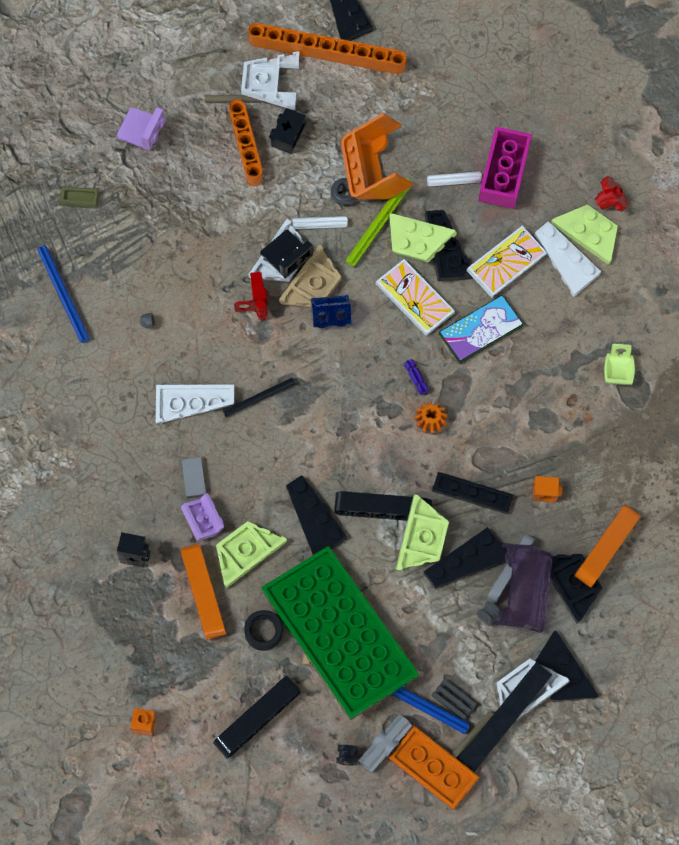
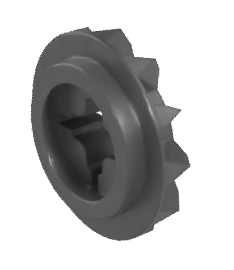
M347 178L338 179L333 183L331 197L335 203H340L343 206L357 202L358 199L351 196L349 192ZM343 187L348 192V197L345 194H341Z

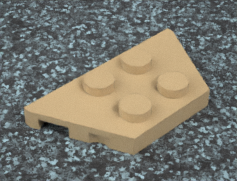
M321 245L316 248L313 256L308 259L280 297V304L320 309L339 284L341 275L333 267L332 261L326 256Z

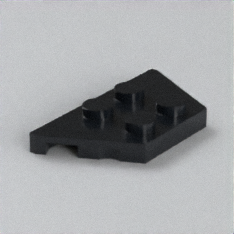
M557 554L556 556L539 555L538 561L576 624L580 623L603 588L597 579L590 588L574 576L585 561L583 554H572L569 556L565 554Z
M555 630L535 662L568 678L570 681L550 696L553 702H563L566 700L597 699L599 696Z

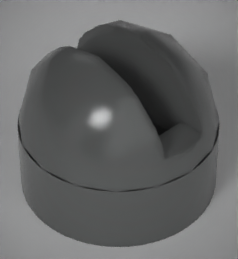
M153 313L142 315L140 320L142 327L148 329L155 328Z

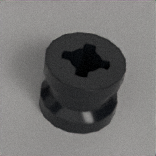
M338 745L337 751L339 756L336 759V763L346 766L356 765L357 759L355 754L358 753V747Z

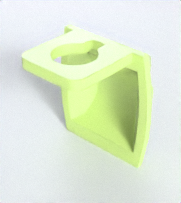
M612 344L611 353H607L604 366L606 383L616 385L633 384L635 364L633 355H630L631 345ZM625 349L626 351L623 354H618L616 350Z

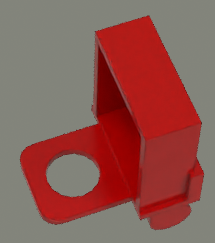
M262 272L250 273L253 300L235 302L234 308L236 312L254 310L258 319L263 321L268 315L267 291L264 288ZM240 305H249L247 308L239 307Z

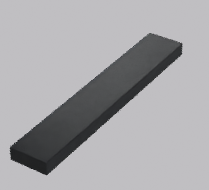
M535 662L458 759L475 772L552 677V674L538 662Z

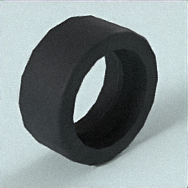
M260 610L251 614L245 621L244 633L246 641L251 647L256 650L266 651L273 649L279 644L282 639L283 628L281 620L276 614L271 611ZM261 619L271 621L276 630L273 638L266 642L256 640L251 631L253 624Z

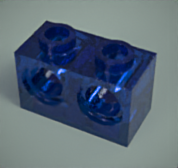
M349 295L310 298L313 327H343L347 324H352ZM341 310L344 311V312L341 313V314H338V313H337L338 311H341ZM320 312H325L324 315H318Z

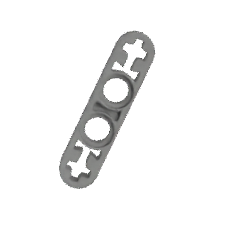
M528 534L524 536L487 597L495 603L499 600L530 550L535 538Z

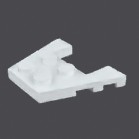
M293 52V55L284 56V54L277 55V58L269 60L262 58L244 62L241 94L295 110L296 93L278 92L280 68L299 69L300 52Z

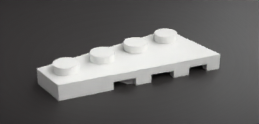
M549 221L535 232V238L547 252L546 255L550 257L552 265L562 276L561 279L565 285L567 284L573 298L601 274V271Z
M156 385V424L234 405V385Z

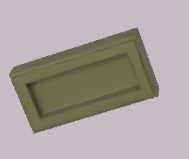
M62 186L59 203L60 206L97 209L100 192L99 189Z

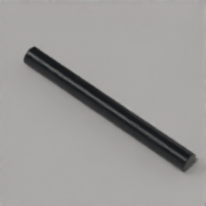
M291 377L222 410L226 418L295 385L294 380Z

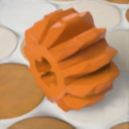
M430 400L428 406L422 403L421 408L416 409L417 415L414 417V420L418 422L417 428L423 427V433L430 430L432 435L434 434V429L440 432L441 427L446 426L445 420H447L448 415L444 413L445 407L439 408V402L432 405Z

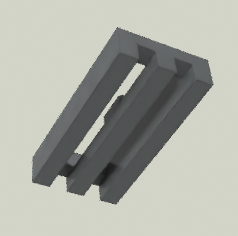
M445 679L431 695L464 721L477 705ZM444 686L447 689H449L452 693H454L456 696H458L460 699H462L465 703H467L470 707L468 708L461 701H459L448 691H446L444 689ZM441 692L452 702H454L456 705L462 708L465 711V713L463 714L462 712H460L458 709H456L453 705H451L438 694Z

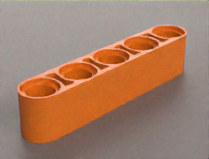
M233 100L229 104V115L245 178L250 186H259L263 181L262 166L246 106L241 100Z
M624 504L574 576L591 588L641 515Z
M197 543L180 548L206 640L226 635L200 544Z

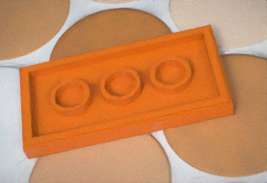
M416 726L411 728L388 757L389 760L453 811L479 779L478 775Z

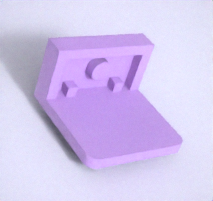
M156 107L154 113L150 114L136 108H130L117 133V138L150 151L153 143L157 141L160 129L163 128L166 121L163 109Z

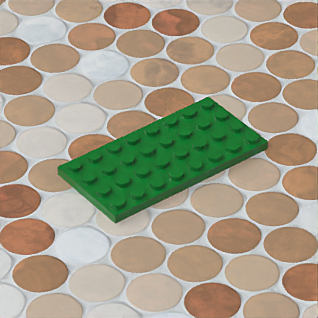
M329 546L261 587V591L350 720L419 677L415 667Z

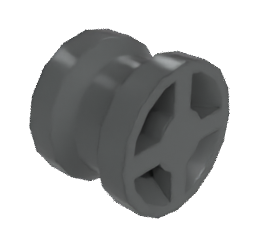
M487 601L485 607L477 611V615L486 625L492 626L494 620L502 616V612L494 603Z

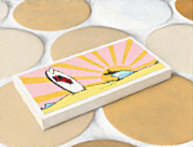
M521 226L469 266L466 271L492 298L546 256L547 252Z
M405 259L376 281V285L425 336H428L455 314L454 309Z

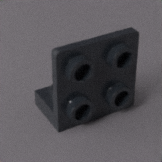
M287 229L260 251V255L284 278H287L313 256V245L308 240L302 244Z

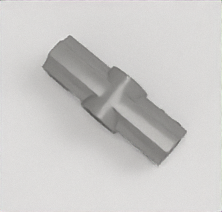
M398 715L385 731L382 730L372 742V746L363 754L358 762L364 769L373 773L380 763L391 755L399 745L400 740L410 731L412 725L406 718Z

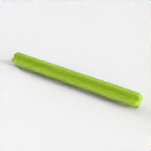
M409 189L388 199L347 257L346 263L349 266L354 267L389 219L390 213L394 212Z

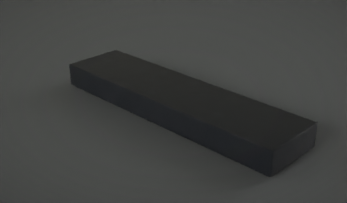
M441 472L437 473L432 492L507 515L513 499V494Z

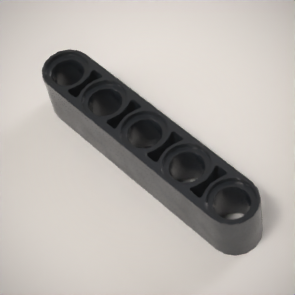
M339 491L335 495L334 513L341 516L407 521L413 497ZM420 497L432 507L431 499Z
M285 676L214 740L213 744L227 759L230 758L287 707L302 690L289 676Z

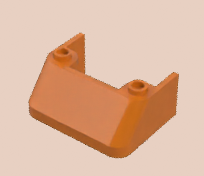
M385 113L347 133L341 141L349 191L351 196L359 200L390 199L413 186L411 181L396 172L382 179L378 154L387 147V135L402 127L401 123Z

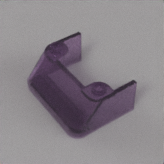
M502 543V547L509 550L506 553L505 560L509 567L512 568L508 608H504L499 613L498 621H493V625L513 630L542 633L545 626L550 583L551 554L532 545Z

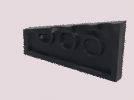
M329 0L340 39L351 41L373 31L371 22L357 0Z
M444 210L425 212L426 223L453 229ZM451 237L444 244L445 247L437 252L433 258L437 282L474 279L466 271L469 267V261L460 248L459 240L456 237Z
M303 475L286 485L288 495L296 511L312 556L327 546L333 549L347 540L346 534Z
M487 527L429 567L423 574L434 589H438L459 581V579L466 576H472L479 571L508 562L511 556Z

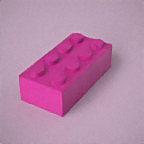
M495 127L478 201L515 209L532 134Z

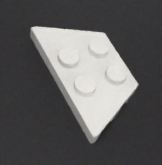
M286 219L282 227L279 229V231L273 238L274 240L281 233L288 229L302 244H304V242L301 239V236L298 232L295 231L289 219ZM261 256L250 273L262 272L263 280L290 282L299 268L287 278H284Z
M528 659L497 682L500 706L535 664V661ZM544 667L552 674V677L519 718L569 683V679Z

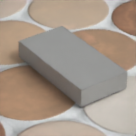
M201 457L182 459L187 499L202 497L206 494Z

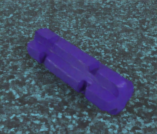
M414 360L406 361L404 367L409 371V376L415 387H417L418 393L424 395L429 392V387L424 383L425 380L419 369L416 368Z

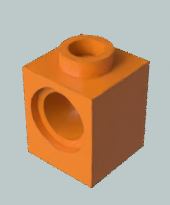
M535 476L533 482V501L556 503L558 496H562V485L559 484V478Z
M134 708L130 727L132 734L153 737L156 721L155 711Z

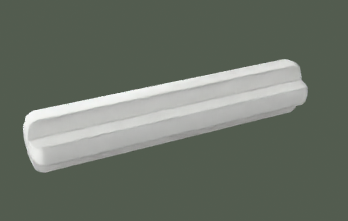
M480 171L427 176L428 186L480 183L482 181Z
M346 216L293 218L292 225L294 229L340 228L348 226V218Z

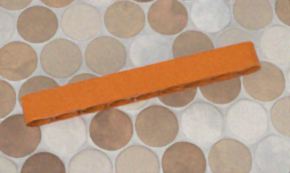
M253 23L248 28L249 43L255 47L290 54L298 51L301 56L393 74H401L406 69V55L399 50L260 23Z

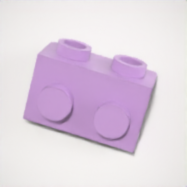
M208 493L204 494L201 499L184 503L181 506L197 541L215 537L224 528L223 520L218 515L214 501Z

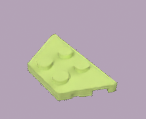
M589 205L552 219L551 224L606 264L609 265L611 263L618 225Z
M390 213L392 251L397 255L428 263L435 257L437 252L445 247L444 244L457 234L453 229Z
M416 494L413 496L396 570L440 560L449 521Z
M247 521L216 545L224 586L228 588L283 546L287 539L283 536L279 537L267 529L259 528L251 522Z

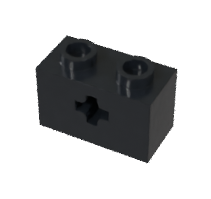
M285 108L283 114L280 113L278 116L276 128H273L270 132L271 147L292 154L306 126V115Z
M121 532L117 548L120 563L144 568L145 562L149 561L151 553L146 538Z

